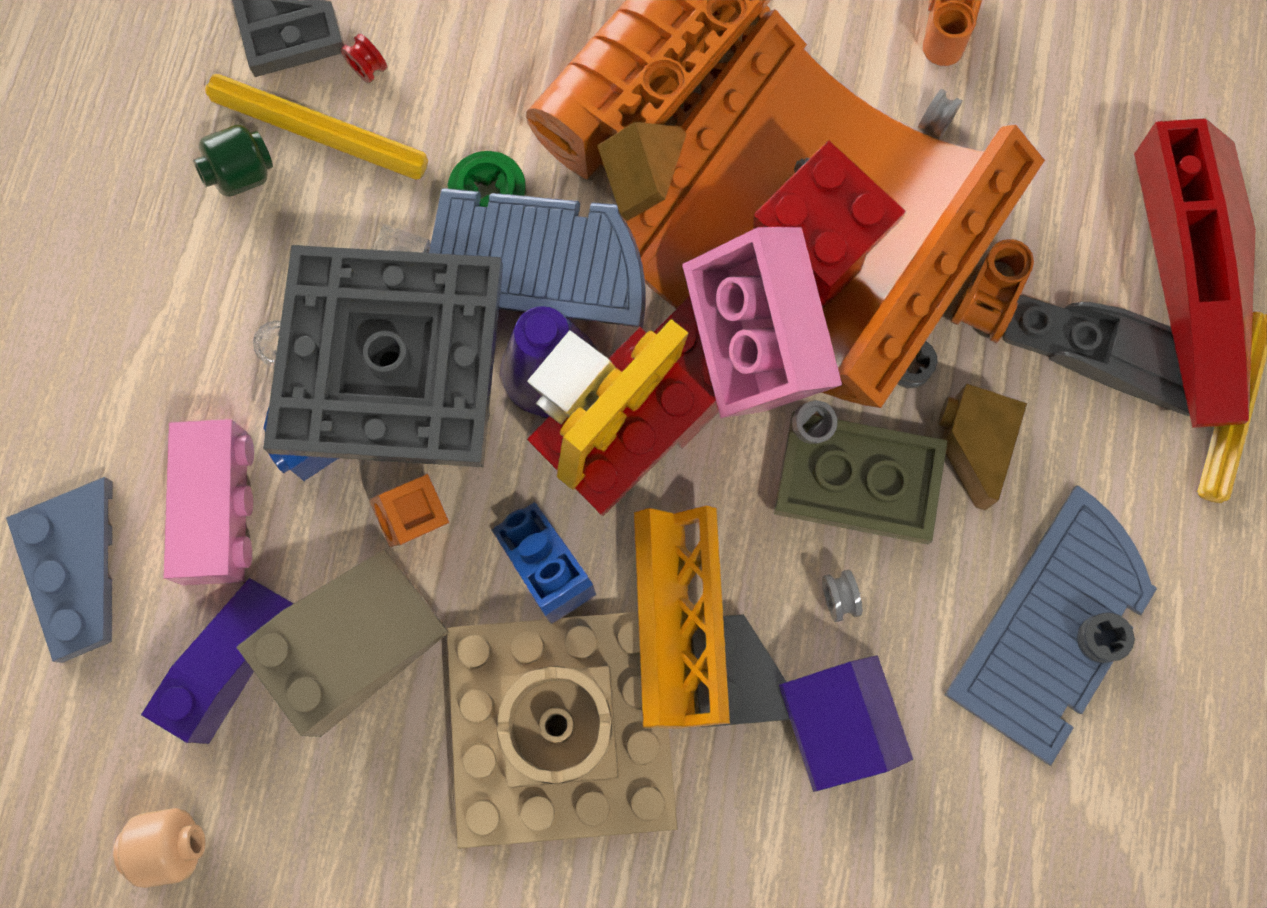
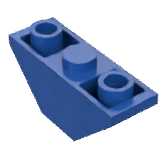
M535 502L524 509H518L510 513L502 523L491 529L551 624L596 596L594 585Z

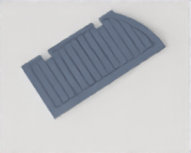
M446 188L441 190L429 253L501 257L503 273L499 309L526 312L534 307L546 306L559 311L566 318L643 328L646 308L643 265L633 234L625 219L620 215L617 205L592 202L587 218L579 216V201L491 193L488 206L479 207L481 193L478 191Z
M1075 486L945 693L946 697L1050 766L1074 729L1073 726L1060 717L1067 706L1075 712L1083 714L1113 662L1098 663L1091 661L1082 653L1077 641L1079 627L1088 618L1101 613L1110 612L1122 616L1126 608L1131 609V611L1138 615H1142L1157 590V587L1151 584L1146 566L1124 527L1105 506L1080 486ZM1098 624L1096 628L1101 630V633L1094 635L1097 646L1107 645L1112 652L1115 648L1110 646V643L1117 641L1116 634L1113 630L1104 631L1101 625Z

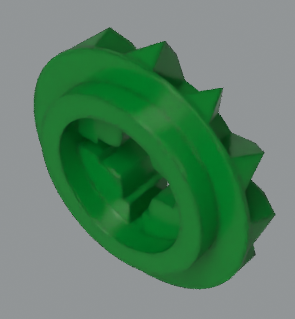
M480 151L466 156L454 167L448 180V189L479 192L474 182L488 186L492 181H496L495 187L499 194L526 195L525 178L519 165L509 156L496 151ZM487 194L483 199H480L479 207L488 206L490 195Z

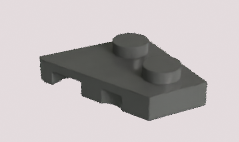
M232 0L248 65L254 77L342 54L340 49L345 44L331 1Z
M744 614L723 616L730 723L701 726V728L790 720L779 687L786 680ZM700 627L697 628L692 636L693 654L697 659L700 658L706 648V633ZM701 681L697 687L699 714L710 713L709 688Z

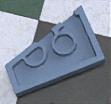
M106 477L6 517L53 662H66L112 642V579L108 577V546L112 545V526L108 524V499H113V481Z

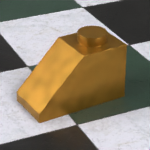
M966 383L955 398L950 396L946 398L939 416L938 426L945 428L942 439L948 440L946 455L976 508L986 511L1000 499L1027 403Z

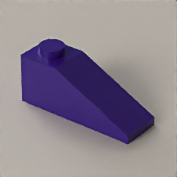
M249 578L171 666L141 713V716L186 743L209 744L254 673L236 647L277 614L294 603Z

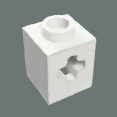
M569 330L527 382L542 396L536 404L555 421L562 424L579 407L587 411L599 398L596 395L597 389L607 375L616 367L608 358Z

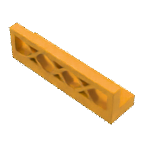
M706 505L678 513H670L652 508L634 512L643 727L683 729L729 724L717 509ZM699 523L700 541L691 553L686 548L685 526ZM695 574L703 581V594L696 605L688 597V585ZM698 627L706 633V648L699 659L691 652V638ZM702 681L709 688L710 713L695 714L694 692Z

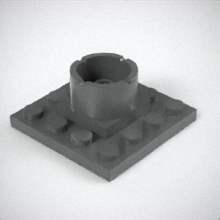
M291 245L263 449L269 454L484 467L503 273L501 257Z

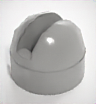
M818 400L810 401L801 405L795 411L792 417V429L797 438L805 443H821L834 435L837 429V416L829 404ZM817 411L822 418L806 433L803 425Z

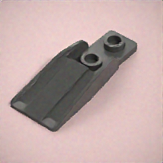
M1024 295L1019 296L1016 311L1003 334V340L1006 343L1048 356L1049 360L1120 392L1190 416L1171 326L1123 308L1093 302H1076L1062 308Z

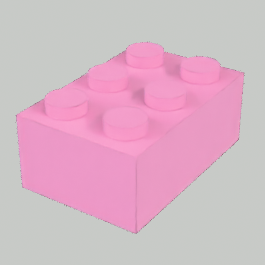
M757 227L682 264L720 418L765 412L842 386L802 227Z

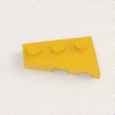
M670 320L658 334L652 330L647 332L635 346L631 354L634 360L623 372L615 368L600 384L596 395L599 397L597 401L587 411L579 407L567 419L560 431L563 441L556 477L570 489L574 490L585 476L582 473L584 462L591 450L596 447L604 452L616 438V433L626 419V414L623 413V410L626 407L632 411L640 408L680 358L688 336L686 330L673 320Z

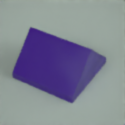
M878 655L850 661L779 685L813 792L886 773L914 760Z

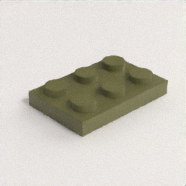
M793 411L774 515L927 545L932 542L948 440L837 419V429L830 439L817 444H808L797 438L792 429V417L795 413ZM812 415L803 425L805 432L807 433L822 416Z

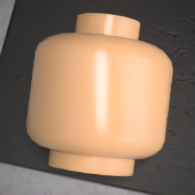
M171 808L143 813L131 818L116 838L113 851L114 863L117 870L133 886L149 888L179 883L190 877L197 867L199 858L205 850V835L202 828L196 824L192 816L185 810Z

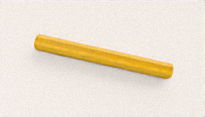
M214 74L206 85L205 93L209 96L211 102L409 178L421 179L427 169L428 159L423 151L226 76Z

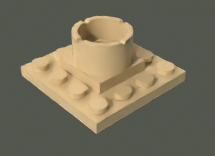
M638 611L564 617L553 624L548 619L447 627V630L450 632L447 634L457 849L678 830L669 728L643 727ZM562 715L567 720V730L563 735L554 737L549 732V722L554 716Z

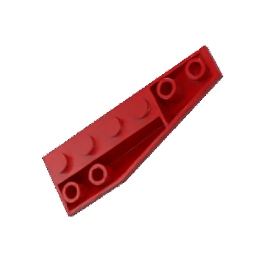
M1206 118L1158 121L1154 123L1134 153L1192 428L1245 424L1249 421L1256 229L1235 142Z

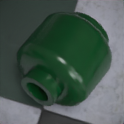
M240 124L201 138L199 142L201 157L193 159L203 185L206 188L215 185L219 193L226 197L234 196L263 185L267 180V169L273 167L269 151L258 131L250 133L246 127Z

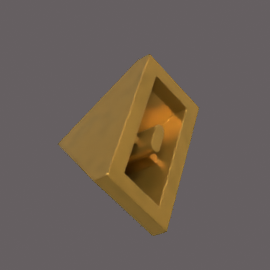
M633 122L598 145L619 213L626 221L665 200L686 137V133L681 127Z

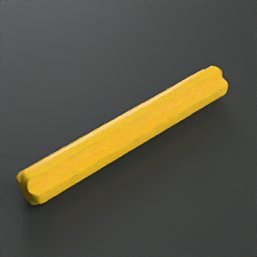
M1253 312L1249 421L1241 425L1214 427L1197 490L1200 498L1210 502L1222 503L1228 501L1232 494L1267 359V314L1262 312Z

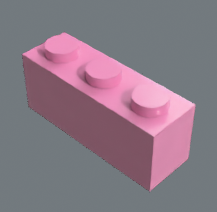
M232 419L169 422L164 579L182 586L245 582V568H249L252 562V544L250 538L246 536V516H251L253 511V494L251 487L247 485V466L253 464L254 445L248 432Z

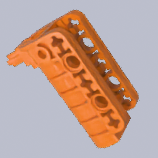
M625 0L527 110L526 119L532 132L559 162L577 175L588 179L601 164L604 166L598 145L633 122L664 125L673 116L677 122L675 126L681 127L728 64V62L718 63V61L729 49L734 54L756 26L750 24L756 17L760 20L764 13L770 11L767 4L771 0ZM702 81L701 95L696 92L692 93V91ZM683 102H684V110H682V108L680 107V105H681Z

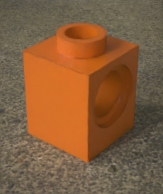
M428 474L369 499L389 547L402 545L450 523Z

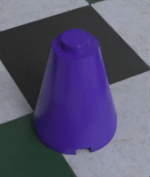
M534 307L519 317L502 356L500 369L502 383L510 400L523 411L546 419L549 415L536 404L542 396L527 382L569 330L597 350L592 340L559 311L551 307Z

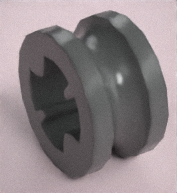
M925 341L916 355V362L924 364V368L920 366L915 374L909 373L907 368L897 383L899 386L917 388L924 385L934 373L938 363L937 354L933 346Z
M1109 612L1101 613L1085 620L1078 629L1077 641L1082 653L1091 661L1109 663L1119 661L1128 656L1133 649L1135 637L1133 629L1126 619L1118 614ZM1098 624L1101 625L1104 631L1113 630L1115 632L1117 641L1110 643V646L1115 648L1112 652L1107 645L1097 646L1094 635L1101 633V630L1096 628Z

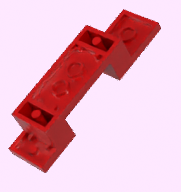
M828 140L754 213L753 229L757 227H802L823 309L861 272L866 255L904 218L906 210ZM690 296L654 331V333L658 334L670 320H673L688 332L680 358L640 408L632 411L626 407L623 410V413L626 414V419L616 433V438L603 452L601 449L598 450L594 447L585 458L582 471L585 476L575 489L602 516L676 444L683 449L719 413ZM641 327L608 358L621 372L634 360L631 354L635 346L646 334ZM549 416L527 440L558 470L563 441L560 431L568 417L562 424H559Z

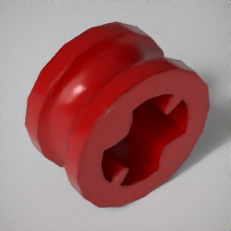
M358 33L354 37L355 44L353 46L344 45L340 51L355 73L366 83L370 84L374 80L373 73L375 71L384 72L388 66L373 43L363 34Z

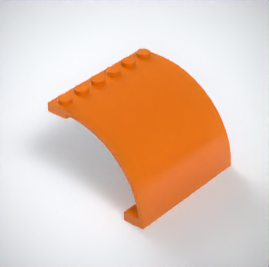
M774 9L764 13L681 126L686 133V137L665 200L626 221L639 249L645 284L677 309L690 296L682 264L753 230L754 213L795 174L794 167L797 160L811 158L830 140L906 210L904 218L866 255L861 272L823 308L842 386L821 393L860 405L882 408L1045 162V159L1016 124L1001 127L983 152L935 139L892 119L856 96L820 66L804 49L807 46L804 40L781 14Z

